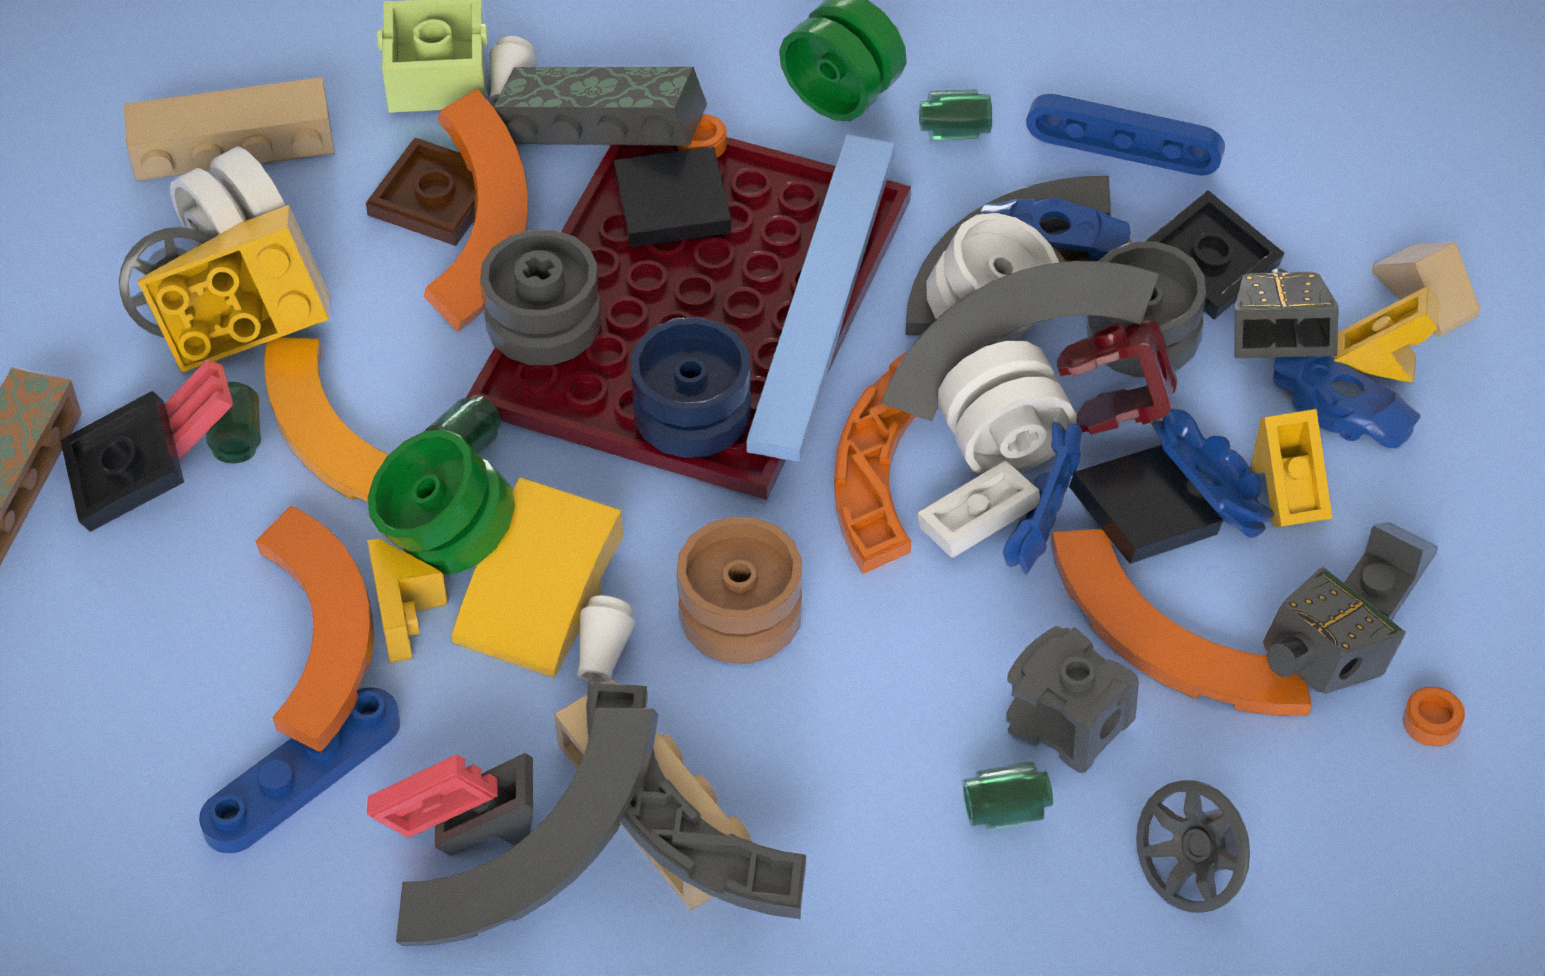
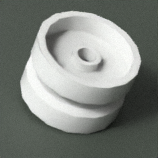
M239 146L211 160L209 173L196 168L170 182L171 198L182 227L200 231L211 238L241 222L285 206L280 193L261 164L247 150ZM190 239L194 247L201 245L200 242Z
M999 213L975 215L961 224L948 248L934 266L926 281L927 301L934 317L938 319L945 310L967 294L993 280L1019 270L1043 264L1059 263L1051 244L1035 228L1020 219ZM1033 324L1018 329L993 344L1004 341H1020L1025 337Z
M1004 341L981 348L962 359L949 371L938 389V406L948 426L956 436L955 440L965 461L973 472L980 475L1005 460L1020 473L1037 467L1055 455L1051 448L1053 421L1060 423L1065 431L1069 424H1076L1077 414L1060 383H1058V378L1040 347L1027 341Z

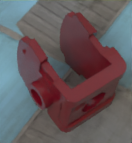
M1146 320L1141 322V325L1133 324L1127 327L1123 324H1115L1102 328L1095 332L1093 336L1068 345L1059 355L1057 368L1060 376H1076L1097 369L1100 365L1138 356L1147 385L1144 387L1101 393L1096 398L1086 401L1080 408L1076 418V423L1082 428V433L1089 432L1090 435L1117 429L1119 428L1118 423L1135 419L1136 423L1142 422V425L1165 417L1170 412L1171 397L1176 390L1178 382L1160 326L1156 321Z

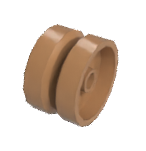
M733 516L710 522L690 535L678 556L677 589L679 592V620L686 638L702 654L722 662L749 664L770 658L791 643L801 625L802 558L794 540L778 526L761 519Z

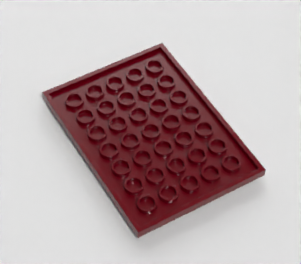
M727 137L726 150L717 158V163L731 218V234L630 248L615 178L614 160L676 152L678 149L677 145H610L561 231L562 233L575 236L590 248L597 263L598 293L601 305V324L598 335L592 345L574 359L554 365H527L509 359L494 347L466 396L467 410L767 500L786 460L747 452L746 440L836 166ZM889 180L886 182L828 372L909 205L911 186ZM700 317L720 322L735 331L749 349L752 416L745 433L731 447L710 456L683 458L661 452L646 442L635 426L630 357L637 341L653 327L672 319Z

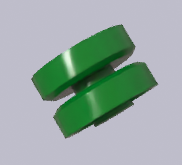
M823 0L809 14L808 19L798 24L783 38L779 49L781 69L790 87L814 111L835 121H852L861 116L877 100L878 95L886 91L902 75L907 64L906 47L897 27L885 12L869 0Z
M445 429L424 431L401 443L385 458L374 475L367 497L369 517L378 531L392 543L402 547L406 553L441 571L443 575L461 573L478 565L491 554L508 531L515 508L513 488L503 474L489 461L482 459L478 452L460 435Z

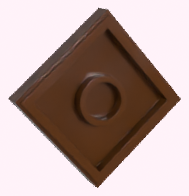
M415 137L365 203L367 215L456 246L474 222V196L476 192L473 175L468 170L460 152Z

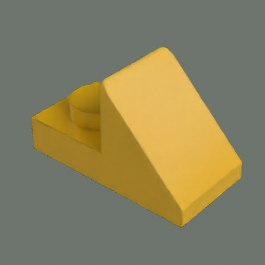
M1426 286L1339 331L1337 356H1334V361L1346 364L1360 373L1404 382H1414L1416 356L1410 346L1424 342L1438 329L1440 301L1430 287Z
M1312 409L1262 417L1250 468L1254 473L1265 472L1270 509L1274 512L1272 517L1273 527L1333 518L1317 410Z
M379 538L367 540L390 663L413 659L409 636L420 634L416 611L440 607L448 603L444 575L433 566Z

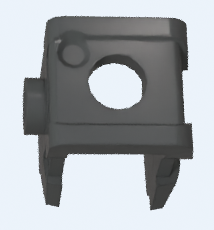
M1054 626L1028 645L1008 672L1007 681L1012 685L1011 696L1015 697L1006 712V720L1010 723L1007 730L1009 734L1035 747L1041 742L1057 750L1059 758L1066 765L1077 772L1085 773L1094 764V759L1121 731L1127 729L1135 721L1139 680L1130 669L1109 659L1105 660L1092 649L1093 643L1077 628L1073 627L1070 630L1069 628Z

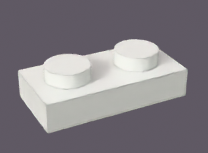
M1005 460L917 513L919 528L951 558H954L1035 509L1040 501L1039 489Z

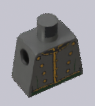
M1273 269L1267 273H1248L1243 275L1235 304L1234 358L1337 356L1339 307L1320 274Z
M1322 567L1282 603L1263 640V644L1268 651V664L1274 673L1281 677H1289L1295 673L1317 692L1327 694L1385 674L1406 631L1326 568Z

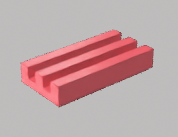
M207 359L165 403L179 461L233 406L222 364Z
M456 754L368 796L367 815L401 835L410 838L497 797V778L491 774L481 777V768L474 764L465 768V759Z

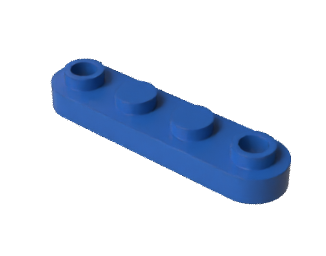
M1043 94L1036 97L1031 104L1026 118V126L1029 132L1043 142L1199 176L1215 172L1220 167L1225 151L1223 138L1218 132L1209 127L1057 94Z
M369 687L357 690L359 697L353 710L339 732L321 753L290 738L209 798L201 808L199 823L206 843L212 849L221 853H237L249 848L389 743L396 736L400 728L399 711L394 697L380 688ZM367 710H376V712L370 715L361 714ZM228 812H237V815L231 819H221Z

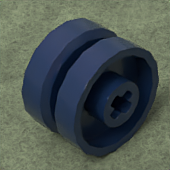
M700 317L677 318L653 327L637 341L630 357L635 426L646 442L666 454L683 458L705 457L731 447L745 433L752 416L750 393L751 366L749 349L738 333L724 324Z

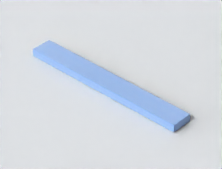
M849 134L845 136L746 440L747 452L795 462H800L893 163L895 142Z

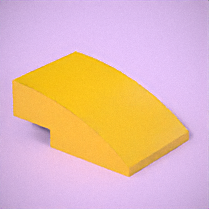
M520 477L513 488L515 508L510 527L497 548L476 566L460 607L451 638L452 643L555 678L580 633L581 609L587 607L591 597L600 596L602 592L601 577L623 539L622 511Z

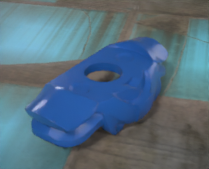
M1048 198L1046 200L1014 199L1002 203H985L980 211V214L999 213L1016 217L1035 228L1052 247L1088 252L1090 258L1097 260L1103 258L1112 249L1128 244L1131 233L1129 223L1110 217L1100 210L1084 205L1072 204L1060 198ZM1047 217H1059L1064 219L1070 228L1064 234L1052 235L1041 228L1040 222Z
M1332 356L1276 357L1273 367L1275 371L1272 380L1276 386L1294 393L1292 404L1297 412L1316 409L1319 427L1329 432L1340 433V436L1345 440L1356 441L1363 434H1366L1384 447L1397 448L1410 438L1414 426L1421 417L1398 393L1346 364L1335 362ZM1337 381H1349L1356 384L1361 389L1362 394L1356 397L1344 396L1338 393L1332 384Z
M1170 409V412L1163 417V420L1153 421L1151 425L1158 435L1164 451L1226 523L1235 526L1248 538H1254L1263 533L1266 528L1263 522L1269 521L1274 516V512L1257 500L1262 493V480L1257 473L1251 471L1248 463L1241 455L1230 449L1229 440L1224 436H1211L1205 439L1193 417L1183 410ZM1197 470L1206 474L1215 485L1206 481Z
M1053 421L1051 448L1057 457L1051 472L1039 475L1034 481V486L1039 489L1040 501L1035 509L1027 513L1026 519L1018 523L1017 529L1007 540L1003 549L1006 566L1013 567L1020 564L1022 571L1028 574L1038 557L1045 553L1047 548L1046 542L1050 535L1049 532L1056 522V515L1062 506L1070 478L1077 470L1081 459L1080 444L1083 431L1079 425L1071 423L1065 431L1060 423Z

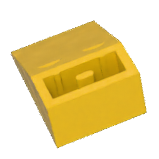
M290 205L241 222L138 279V284L181 373L200 367L207 359L217 361L329 320V292Z

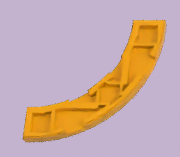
M280 337L266 342L264 367L269 400L279 430L291 450L325 484L352 500H355L357 497L368 503L367 497L373 477L389 454L376 449L357 436L344 424L331 407L320 381L321 346L319 339Z

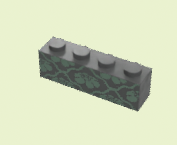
M514 67L494 105V109L506 125L515 144L689 146L706 109L707 102L694 67Z

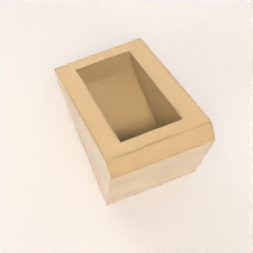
M1456 242L1413 244L1374 264L1372 267V273L1400 300L1426 286L1430 287L1440 301L1438 329L1434 331L1438 337L1479 316L1480 307Z

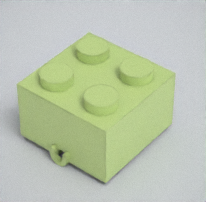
M405 0L383 2V29L377 30L379 51L382 50V73L389 113L442 110L476 89L487 99L486 45L488 43L482 0Z

